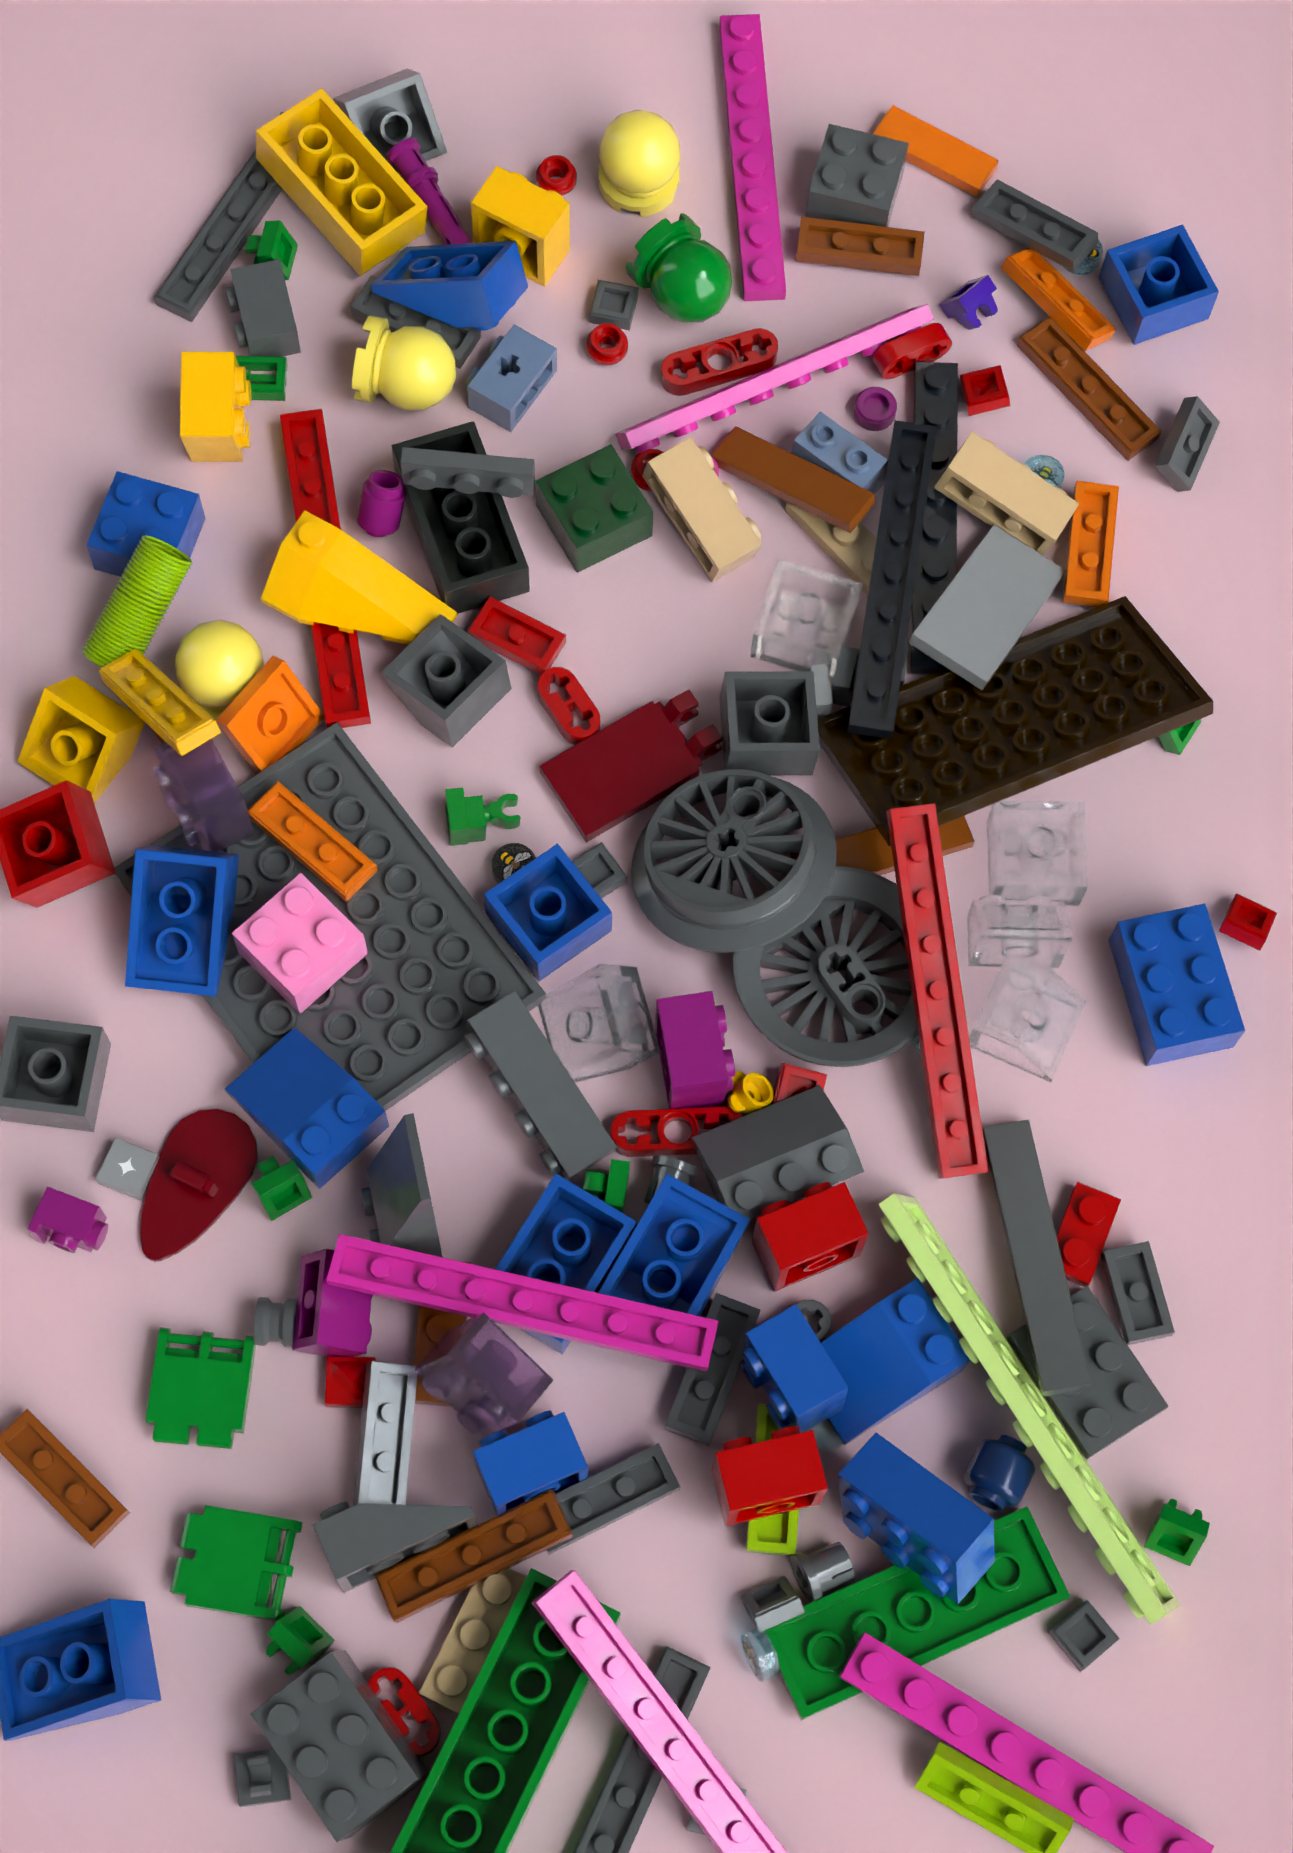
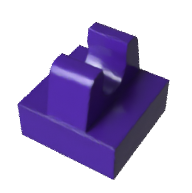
M989 275L970 280L943 301L940 307L948 319L956 317L966 329L979 328L982 324L976 316L977 308L982 311L985 317L992 316L998 311L992 296L997 287Z

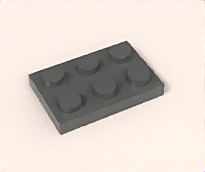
M1086 1286L1071 1295V1300L1091 1380V1387L1086 1390L1045 1397L1085 1458L1089 1459L1165 1411L1169 1406L1090 1288ZM1025 1324L1010 1333L1007 1339L1040 1388Z

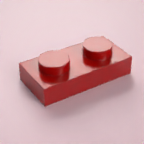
M492 597L488 598L468 630L469 635L489 649L540 675L551 668L566 643V634Z
M1077 1182L1074 1186L1056 1236L1066 1279L1086 1287L1091 1283L1121 1199L1080 1182Z

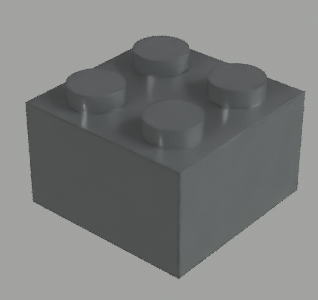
M829 124L809 188L805 217L888 227L903 177L909 143Z
M814 671L725 672L719 697L724 770L745 769L767 775H813L820 752Z
M10 1016L0 1060V1119L8 1122L94 1132L111 1043L103 1027Z

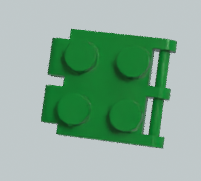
M160 1327L145 1419L147 1424L154 1425V1442L188 1445L191 1429H198L196 1439L198 1446L232 1449L234 1433L244 1434L256 1351L254 1336L246 1335L245 1340L214 1337L213 1332L203 1331L202 1336L171 1333V1328ZM170 1343L199 1345L200 1350L171 1348L169 1346ZM212 1348L241 1349L243 1354L213 1352Z
M205 1505L203 1515L187 1513L180 1548L195 1551L194 1559L177 1557L170 1592L186 1596L185 1605L187 1607L271 1621L279 1620L285 1614V1611L280 1609L287 1577H292L294 1569L289 1564L295 1534L301 1533L303 1522ZM282 1531H286L280 1563H276L281 1547ZM273 1575H277L271 1608H267L271 1596Z

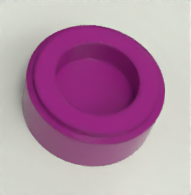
M866 388L856 398L854 417L857 423L864 429L870 431L884 430L895 420L897 401L894 395L885 388Z

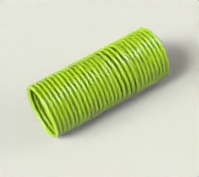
M148 535L141 536L142 540H139L135 552H133L129 563H127V567L124 569L125 573L121 574L120 582L116 583L117 587L112 591L111 598H108L109 602H106L107 606H104L105 609L102 610L103 613L100 614L99 621H96L97 625H94L95 629H92L93 632L90 633L91 636L88 637L87 644H84L85 648H82L83 654L90 661L102 668L133 649H137L142 654L146 653L145 650L148 649L147 646H150L149 642H152L151 639L154 638L153 635L156 634L155 631L158 630L159 623H162L161 619H164V614H167L168 605L172 604L173 596H176L175 592H178V588H180L184 577H186L188 569H191L190 565H193L191 559L186 554L160 539Z

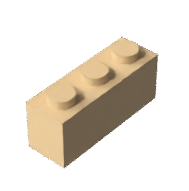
M973 431L960 447L934 487L991 527L996 525L1043 556L1055 543L1079 505L1064 490L1051 485L1033 473L1027 465L1017 462L999 450L993 442L980 437Z
M689 437L648 461L642 477L711 582H714L756 556L762 545L760 542L761 534L754 521L749 517L745 518L737 507V497L731 486L725 481L721 482L714 472V463L708 451L703 446L698 447L693 438Z

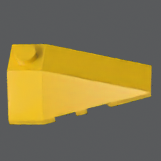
M307 511L302 513L281 543L261 596L262 603L299 623L314 625V622L337 626L339 631L354 634V630L377 634L381 635L383 640L407 645L440 614L451 622H454L457 617L455 610L347 533Z

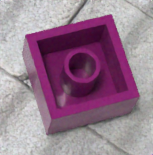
M713 991L657 999L655 1033L669 1109L724 1107L727 1091L733 1090L732 1077H735L733 1054L731 1049L723 1050V1047H725L724 1033L727 1032L725 1010L723 1005L715 1006Z

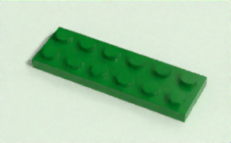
M1028 1506L994 1521L995 1562L959 1604H956L946 1595L940 1598L931 1593L922 1584L920 1576L909 1567L900 1568L894 1565L803 1606L805 1613L762 1631L800 1720L802 1721L863 1693L838 1676L864 1632L919 1666H923L1068 1600L1070 1594Z

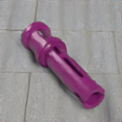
M409 138L393 146L386 155L387 162L391 166H395L404 181L428 206L427 217L444 245L474 243L437 184L438 173L433 167L427 165L419 151L421 145L416 138Z

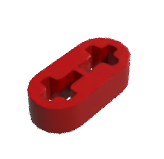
M932 323L887 342L874 353L872 360L882 378L893 379L913 371L916 361L934 362L950 350L952 340L942 324Z
M552 667L544 671L538 680V698L563 737L569 743L576 745L599 732V711L575 675L563 667ZM555 682L559 687L566 685L565 697L567 701L564 702L557 692L550 693L551 683ZM572 711H575L582 721L589 719L587 730H583L580 726L572 728Z
M388 1667L376 1671L368 1682V1685L376 1695H379L382 1691L379 1685L382 1679L387 1678L392 1683L398 1680L402 1682L403 1686L397 1692L405 1707L397 1711L394 1705L387 1699L383 1700L381 1704L403 1736L406 1737L410 1733L409 1727L402 1719L409 1712L419 1724L427 1721L430 1723L431 1728L426 1732L429 1740L428 1743L421 1747L419 1743L414 1741L410 1743V1746L418 1756H425L431 1753L440 1741L441 1727L430 1708L410 1679L401 1670Z

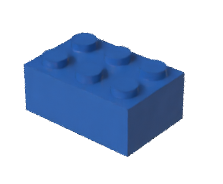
M1206 904L1117 922L1108 941L1146 1066L1233 1048L1245 1032V1028Z
M555 1173L495 1270L598 1293L635 1230L637 1221ZM520 1329L562 1355L571 1340Z
M877 1432L838 1473L843 1522L847 1528L859 1538L865 1539L868 1536L880 1545L883 1554L894 1565L900 1568L907 1566L917 1573L922 1584L937 1597L942 1598L946 1595L956 1604H959L995 1562L994 1518Z

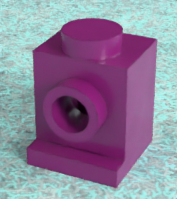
M47 1186L27 1230L34 1240L39 1243L45 1244L47 1237L50 1236L48 1242L64 1251L75 1253L77 1247L92 1252L93 1249L99 1250L107 1235L108 1224L105 1223L107 1217L100 1206Z

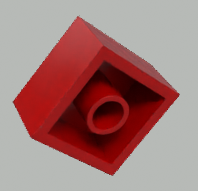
M65 780L0 809V861L12 899L38 908L116 874L90 791Z
M824 1182L807 1190L804 1193L806 1198L790 1205L787 1200H781L761 1210L762 1216L756 1220L752 1243L774 1292L861 1255L869 1233L845 1182L833 1187L830 1182Z
M791 1426L771 1432V1440L752 1444L751 1437H743L722 1444L723 1451L715 1453L711 1471L725 1527L820 1505L828 1487L813 1430L800 1432L799 1426Z

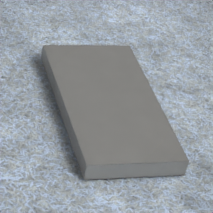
M993 525L914 631L908 643L983 690L1059 584L1066 570L1001 528Z

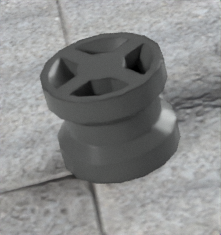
M259 1297L257 1299L254 1318L255 1345L265 1346L270 1341L280 1342L284 1347H292L297 1299H287L283 1303H273L268 1297Z

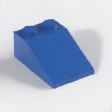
M516 241L406 247L370 286L374 294L456 328L474 327L477 331H485L499 324L502 317L526 291L528 283Z
M147 845L135 849L125 987L207 996L218 995L236 899L239 854L159 845Z
M295 1027L225 1088V1091L295 1162L297 1167L318 1189H321L389 1127L386 1111L349 1073Z
M666 1174L598 1293L701 1316L751 1219L675 1177Z
M918 1278L879 1301L821 1342L848 1386L843 1410L827 1420L845 1446L961 1373L970 1362V1359L959 1343V1339L940 1315L933 1300Z
M109 1598L0 1637V1719L4 1741H12L123 1714L161 1701L145 1601Z

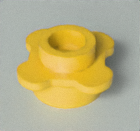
M741 1071L735 1072V1077H732V1095L728 1098L729 1106L733 1111L750 1114L767 1107L773 1101V1088L763 1075L759 1073L745 1075Z

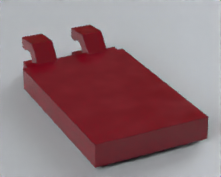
M690 689L670 699L665 706L661 701L656 704L653 701L647 703L539 766L540 774L586 843L671 794L686 782L699 777L700 770L698 767L703 765L702 762L722 750L720 742L723 741V737L714 724L695 733L688 741L679 729L680 726L699 715L696 709L699 707V702Z

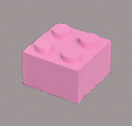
M302 873L296 876L232 933L238 953L299 1014L368 954L364 934Z

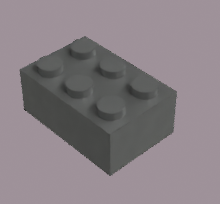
M346 1650L329 1652L251 1713V1716L336 1842L351 1838L427 1779L430 1773L381 1704L377 1695L370 1688L368 1682Z

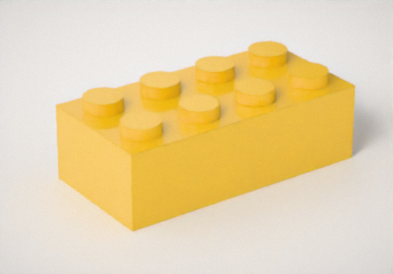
M322 88L256 130V159L359 276L425 233L428 206Z

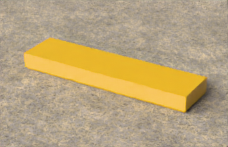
M137 649L131 650L98 670L103 683L179 755H185L221 733L216 721Z

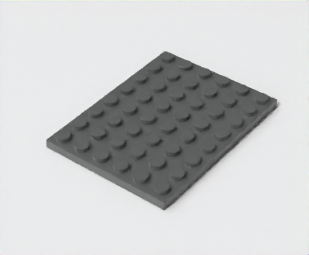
M338 722L150 844L239 854L236 899L218 995L202 996L252 1064L295 1027L349 1073L386 1111L471 1052L463 1037L468 1034L465 1028L468 1019L514 990L528 1011H531L546 1000L545 991ZM277 781L377 865L378 871L347 902L248 818L247 811ZM135 854L114 867L116 871L115 876L131 898ZM300 873L364 934L368 952L364 958L301 1014L238 953L232 933Z

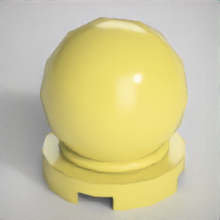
M637 109L618 115L607 125L599 143V190L604 201L620 213L621 208L632 212H640L641 217L659 213L673 202L675 192L679 186L678 164L680 162V144L672 124L654 112Z
M372 315L367 317L362 328L363 331L370 332L366 349L357 347L353 367L352 389L357 390L354 400L372 403L377 394L381 393L389 404L405 411L425 410L441 403L451 392L456 378L454 354L443 337L424 326H404L391 333L387 318Z
M221 619L200 623L183 637L175 657L176 676L181 685V690L215 721L265 665L262 649L255 638L241 625Z

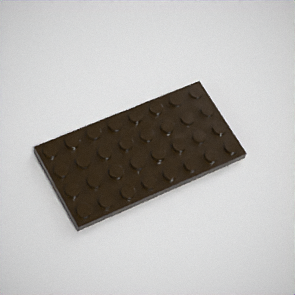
M1124 596L1019 638L983 690L947 667L901 685L892 739L848 733L851 706L817 720L819 744L888 846H891L886 811L889 809L935 803L938 826L1212 715L1213 700L1128 598Z

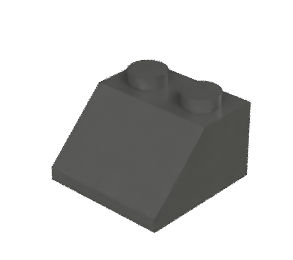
M407 68L333 98L337 106L385 159L388 151L393 146L409 138H416L421 145L419 151L425 161L447 153L419 72Z
M441 614L380 672L382 679L419 724L452 748L512 689L506 660Z

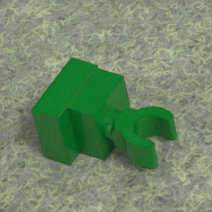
M463 787L445 789V811L450 846L485 841L486 823L489 822L493 825L499 824L505 829L519 827L521 820L519 815L507 816L502 812L506 807L517 806L518 796L516 794H505L498 798L497 801L484 805L482 795L464 797Z

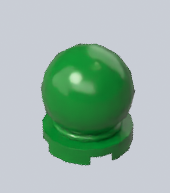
M680 213L679 220L672 224L665 218L649 229L636 243L635 248L639 254L634 263L627 262L626 270L627 274L638 286L643 289L651 288V294L657 306L669 317L680 322L702 323L719 314L730 298L732 286L731 266L723 252L709 242L700 240V227L685 213Z

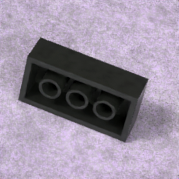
M474 421L391 445L394 470L401 478L400 461L402 447L487 455ZM403 484L406 490L405 501L443 603L458 614L484 606L489 597L501 601L530 592L529 567L502 495L481 491L465 494L455 489L438 487L422 490L412 485Z

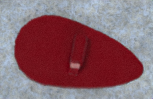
M220 1109L199 1110L183 1118L170 1132L154 1168L141 1215L140 1235L142 1251L150 1261L158 1262L165 1260L197 1241L236 1200L252 1177L258 1160L257 1141L249 1125L236 1114Z

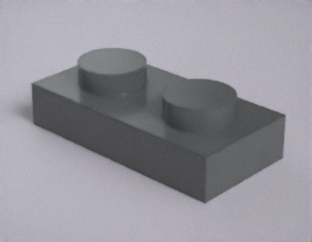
M1198 396L1183 399L1155 464V467L1177 492L1192 489L1220 423Z
M1149 1241L1104 1250L1101 1253V1259L1122 1335L1127 1345L1172 1336L1175 1331Z

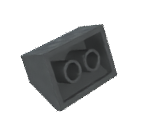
M820 1085L691 1137L716 1201L749 1219L762 1215L761 1210L775 1202L787 1200L789 1204L805 1197L804 1193L818 1184L830 1182L831 1185H834L865 1172L847 1127Z

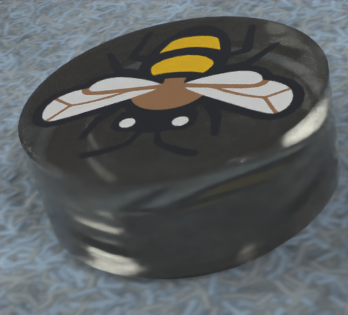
M510 843L500 847L492 859V874L495 881L499 884L533 861L536 857L532 850L519 843Z

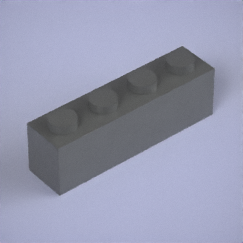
M515 990L467 1020L465 1028L468 1034L463 1037L468 1048L477 1060L484 1057L493 1070V1073L489 1075L492 1085L501 1098L505 1099L510 1096L519 1112L514 1114L519 1127L528 1138L535 1135L544 1149L539 1154L540 1158L553 1177L556 1173L570 1181L614 1152L617 1148Z

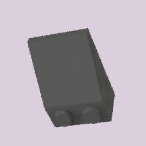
M414 1113L407 1114L402 1117L367 1168L370 1187L362 1188L361 1192L366 1216L376 1215L378 1229L369 1230L370 1240L443 1257Z
M342 1502L326 1509L320 1514L322 1520L313 1524L334 1577L344 1593L375 1579V1575L477 1526L475 1514L471 1506L358 1503L349 1507L348 1502Z

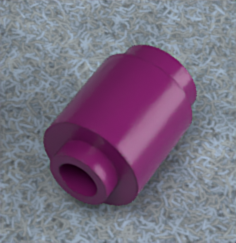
M376 470L364 482L357 523L369 535L385 537L398 531L406 496L401 476L389 470Z

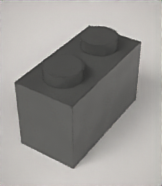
M280 259L230 269L233 286L226 287L231 313L239 311L242 320L241 322L234 323L239 348L248 347L250 356L283 357L301 353L297 327Z

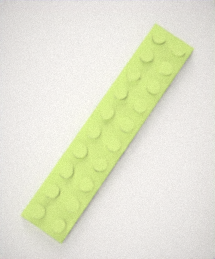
M894 1193L879 1203L885 1214L881 1218L885 1230L895 1242L902 1240L911 1254L907 1258L909 1267L922 1283L928 1280L937 1296L933 1298V1303L938 1312L947 1323L954 1320L964 1336L959 1340L962 1349L974 1364L981 1362L990 1376V1379L986 1381L989 1391L1001 1406L1007 1403L1016 1416L1017 1420L1013 1422V1427L1027 1447L1034 1445L1045 1461L1040 1464V1468L1050 1485L1055 1490L1061 1487L1072 1504L1067 1509L1077 1527L1082 1532L1089 1530L1100 1546L1095 1550V1553L1104 1569L1111 1576L1117 1573L1124 1583L1127 1591L1123 1593V1596L1131 1611L1138 1619L1145 1616L1151 1625L1179 1607L1180 1603L1047 1399L1042 1397L1040 1388L916 1198Z

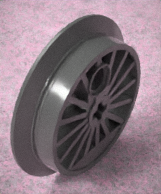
M719 770L686 782L674 790L659 805L642 830L636 843L632 859V884L636 899L643 913L660 932L670 939L687 947L702 951L726 953L745 951L767 945L784 937L803 924L814 913L826 896L833 881L836 870L837 846L832 826L825 812L809 794L799 787L782 779L753 770ZM727 793L726 807L720 816L712 797ZM765 796L770 797L772 799L767 802ZM704 800L714 825L692 806ZM787 808L792 811L789 814L776 818ZM682 815L695 827L676 822L675 820ZM803 828V835H785ZM664 835L679 839L673 841H662ZM779 853H800L797 860L779 855ZM674 858L657 865V859ZM763 867L785 873L787 876L779 882ZM750 874L768 892L755 898L746 876ZM720 879H721L720 891H719V890H716L715 888L717 887V885H718V883H719V881H720ZM738 880L745 899L732 895L733 881Z
M836 866L833 881L826 896L814 913L803 924L772 943L755 949L734 952L733 975L740 1002L751 1022L771 1043L784 1052L806 1062L830 1067H852L884 1059L901 1050L918 1035L911 982L875 975L908 969L907 953L902 956L870 961L898 942L901 943L906 952L897 884L870 871ZM853 910L870 915L848 947L847 941ZM844 911L838 944H835L830 919ZM879 921L891 931L888 935L857 953ZM818 926L821 928L824 945L813 931ZM802 937L809 948L796 940ZM781 949H784L792 955H794L795 957H797L798 959L774 954L780 951ZM760 966L796 974L761 980ZM832 967L835 971H840L844 969V978L839 972H834L830 974L829 968ZM801 988L773 1007L766 996L767 993ZM883 991L910 996L905 1009L887 999ZM814 996L793 1028L780 1017ZM827 997L819 1040L802 1034V1031ZM857 1001L868 1002L873 1006L874 1012L869 1015H861L853 1009L852 1004ZM834 1009L841 1017L846 1038L845 1043L828 1042ZM883 1013L895 1020L885 1029L880 1024ZM856 1034H872L871 1037L857 1041Z

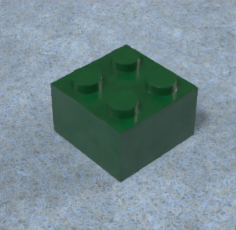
M612 444L535 481L536 506L577 573L652 537L653 510Z

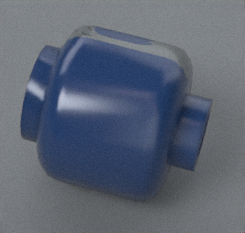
M1001 1435L999 1440H981L963 1474V1480L969 1488L968 1496L982 1506L998 1512H1002L1004 1507L1017 1506L1021 1502L1035 1473L1034 1463L1025 1454L1027 1450L1026 1445L1007 1435Z

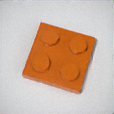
M272 656L216 719V723L254 772L258 774L300 747L325 719V716L283 659Z

